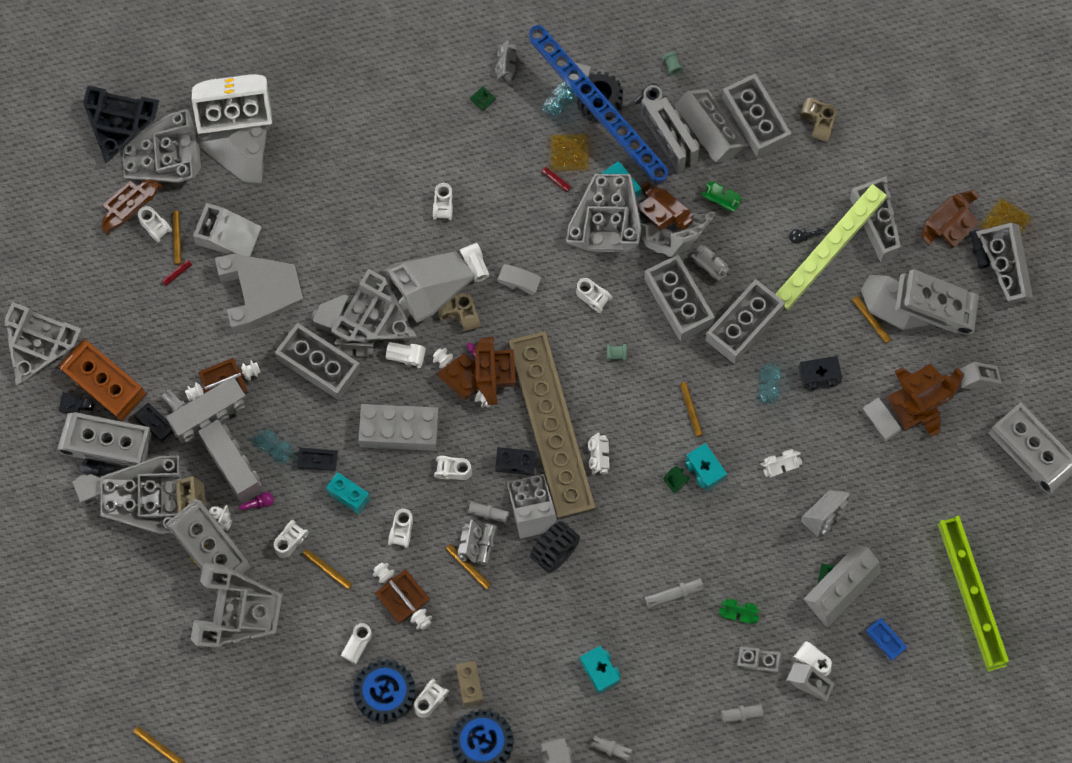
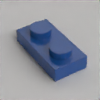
M882 618L865 631L891 661L907 649V646Z

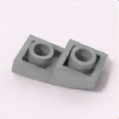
M504 264L497 281L511 289L517 287L534 295L541 277L524 269Z
M879 397L863 407L864 412L885 441L902 431Z
M740 646L737 666L779 674L782 654L780 652L761 651L760 648Z

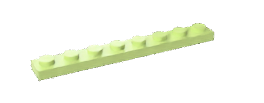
M872 184L775 295L785 302V309L789 310L887 199L885 193Z

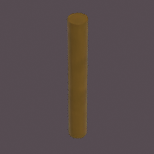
M173 211L174 265H181L180 212Z
M855 296L852 299L853 303L885 344L892 341L876 318L869 313L868 308L861 299Z
M682 382L679 385L695 436H703L687 382Z
M452 544L446 547V550L486 590L492 585L467 559L466 561L459 560L457 556L458 550Z
M309 549L304 551L303 555L347 590L351 588L353 583Z
M139 726L134 729L133 732L173 763L185 762Z

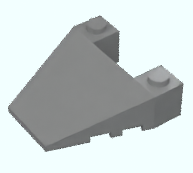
M238 254L215 258L221 283L239 279L245 305L227 309L233 334L252 330L264 321L271 319L274 315L303 300L295 264Z
M203 563L200 582L206 588L218 589L213 622L197 620L193 622L191 640L196 646L219 647L230 642L236 643L243 639H252L276 633L282 600L281 593L223 564Z

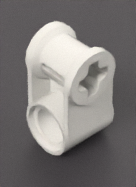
M440 183L435 189L433 220L437 218L452 220V189L449 184ZM443 191L449 193L444 197L439 195Z
M145 206L139 210L138 217L141 225L157 243L160 242V238L166 233L172 232L170 225L153 208ZM146 215L152 216L149 220L143 219Z
M588 278L578 281L577 296L595 311L601 313L603 306L612 300L611 294ZM586 286L590 290L583 292L580 288Z
M437 456L436 461L438 464L434 477L467 480L471 477L472 468L467 459ZM460 467L468 468L464 473L458 471Z
M400 509L396 512L388 545L397 544L403 545L405 548L409 547L413 525L412 514L409 510ZM401 516L409 517L406 523L399 522Z
M291 520L274 541L277 556L281 558L290 556L296 547L307 537L309 531L303 530L296 525V521ZM282 544L288 545L286 550H280L278 547Z
M805 641L793 657L795 661L813 666L824 676H828L831 672L832 662L829 657L821 653L809 642ZM819 664H826V668L819 669Z
M434 679L426 685L415 701V713L421 718L430 716L449 693L448 689L444 690L436 684ZM425 703L429 708L421 711L418 706Z

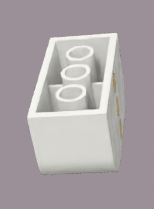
M252 74L207 80L196 84L192 88V104L198 134L272 124L267 80L262 75Z

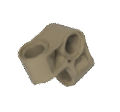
M806 98L799 115L800 118H806L811 120L810 122H815L814 131L810 137L829 142V137H831L836 121V108L816 99ZM830 114L832 117L826 118L824 115Z
M467 293L455 295L438 310L441 321L451 317L452 319L458 317L459 322L463 326L462 332L481 327L472 297ZM466 301L469 303L466 307L460 306L461 302Z

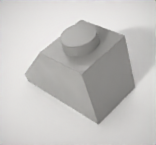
M342 295L320 304L318 310H314L311 320L314 327L331 333L340 315L343 316L349 305V296Z
M973 362L959 369L964 374L960 383L961 388L972 390L1002 384L998 367L995 365Z
M89 474L81 475L75 481H72L83 507L101 500V478Z
M795 662L787 678V681L796 688L824 701L828 700L835 685L813 666Z

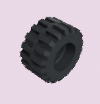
M597 71L595 75L593 72L589 73L588 78L599 91H603L610 96L608 101L619 112L623 103V88L620 86V81H615L616 77L614 75L610 77L607 72L601 74V71ZM589 88L581 89L583 94L591 92ZM577 97V108L581 111V115L583 117L587 115V120L591 121L593 118L594 122L598 123V119ZM599 102L593 103V105L596 108H601L603 106V104ZM608 115L605 117V119L609 118V120H612L613 116Z
M563 521L556 522L536 542L531 551L530 558L547 573H551L557 570L570 557L579 543L580 535Z

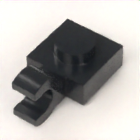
M62 392L59 412L79 413L80 409L93 411L95 404L89 399L82 400V395Z
M86 458L79 468V472L94 476L108 475V472L113 473L116 470L114 466H106L104 462Z

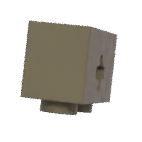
M194 476L176 481L178 513L195 499L201 501L206 507L203 482Z
M476 661L456 664L464 708L483 704Z

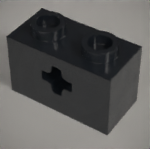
M838 356L802 361L799 364L798 368L803 389L808 388L809 391L819 389V386L827 385L828 388H832L841 383L842 374Z
M497 447L496 472L534 476L536 451Z

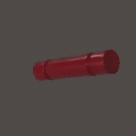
M544 167L541 173L565 192L572 188L547 167Z
M187 259L165 277L162 283L168 286L190 268L192 263Z

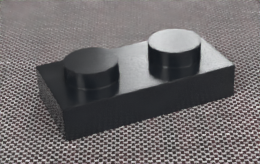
M149 402L134 414L135 419L143 426L150 427L152 435L161 443L174 432L168 420Z
M299 447L297 467L336 471L338 450Z

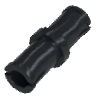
M973 230L969 232L973 245L972 252L976 256L978 268H987L990 266L987 253L976 233L981 230Z

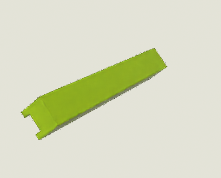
M955 516L952 519L940 520L938 527L987 671L1006 667L1009 660L960 517Z

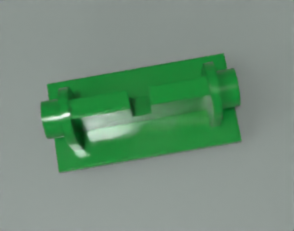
M708 181L707 189L701 194L708 201L716 202L722 205L725 210L734 212L740 206L739 204L742 200L740 194L730 189H727L725 194L722 193L725 187L715 181Z
M726 598V601L722 600L721 605H725L724 608L720 607L719 615H722V618L736 620L737 613L741 614V622L758 623L759 616L755 614L760 613V609L757 608L756 604L746 602L745 605L737 604V600Z

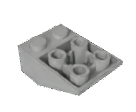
M206 203L193 237L196 245L228 255L238 254L250 257L262 227L225 208Z
M544 474L506 482L520 539L544 534L546 530L557 522Z
M829 490L802 516L801 522L817 537L821 534L826 535L831 530V525L834 521L839 522L845 516L850 494Z

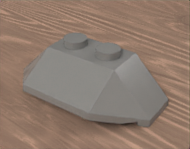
M868 276L861 289V293L869 313L902 330L929 325L925 321L895 310L899 281L889 276Z

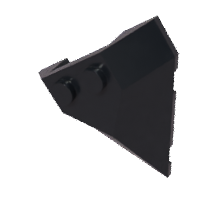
M87 85L83 104L105 164L156 118L159 100L142 96L141 99L115 95L108 93L104 88Z

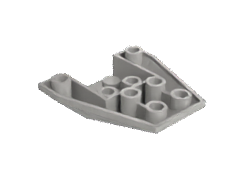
M185 109L165 116L141 131L122 149L124 178L133 180L154 179L160 182L179 183L196 177L201 169L199 138L189 110Z
M631 174L594 175L568 225L567 244L594 252H627L639 245L642 227Z
M457 251L399 262L381 270L389 284H395L407 301L408 311L416 322L434 315L475 278Z
M158 456L102 476L100 516L158 534H173L166 523L178 514L176 481L182 479L179 456Z

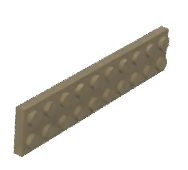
M543 331L508 340L510 350L514 349L515 368L557 519L595 510V504L546 332Z

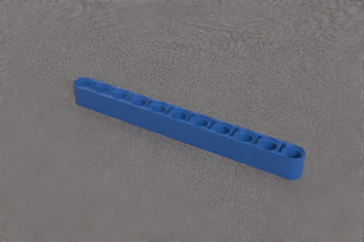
M540 25L533 26L529 32V41L648 178L655 184H663L668 175V169L546 29ZM535 33L542 34V37L540 39H535L532 35ZM550 46L554 48V51L548 53L545 51V48ZM563 60L567 64L561 67L557 62ZM571 74H576L579 78L577 80H571L569 76ZM589 88L591 92L583 94L581 89ZM599 101L603 106L596 108L593 103ZM608 115H612L615 118V120L613 122H609L605 119V117ZM620 129H625L627 131V135L621 136L618 134L617 131ZM637 143L640 148L634 150L630 147V144ZM649 157L652 162L646 164L642 161V158ZM662 171L664 173V176L658 178L655 176L654 172Z

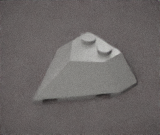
M270 124L216 131L199 139V147L228 171L236 175L241 181L262 184L264 172L263 158Z
M715 212L698 215L693 213V223L685 230L672 222L660 231L645 218L640 220L642 227L640 237L647 248L655 250L656 253H663L668 257H674L688 250L713 219Z
M370 269L367 270L361 280L359 289L343 316L340 315L331 330V333L346 341L417 337L411 329L408 319L395 295L389 288L386 278Z
M12 302L5 317V324L8 331V342L12 365L15 371L16 386L73 349L82 329L65 322H58L35 313L30 308Z

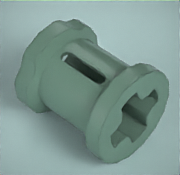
M670 52L662 57V61L666 63L668 75L670 76L679 74L684 70L677 59V52Z
M607 344V361L611 359H623V361H626V344L622 346Z

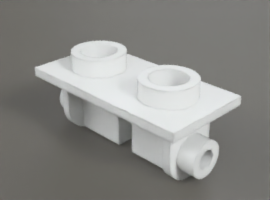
M600 433L592 436L588 443V448L591 450L589 467L592 469V475L599 471L600 474H608V470H610L609 457L602 456V454L609 453V440L605 435L600 436Z
M790 449L782 452L783 456L776 458L774 455L765 458V462L760 463L761 466L766 467L763 470L765 476L771 478L783 473L782 465H784L786 471L799 468V465H802L801 458H797L800 452Z
M225 505L224 509L216 506L210 508L209 512L224 531H228L232 523L228 505Z

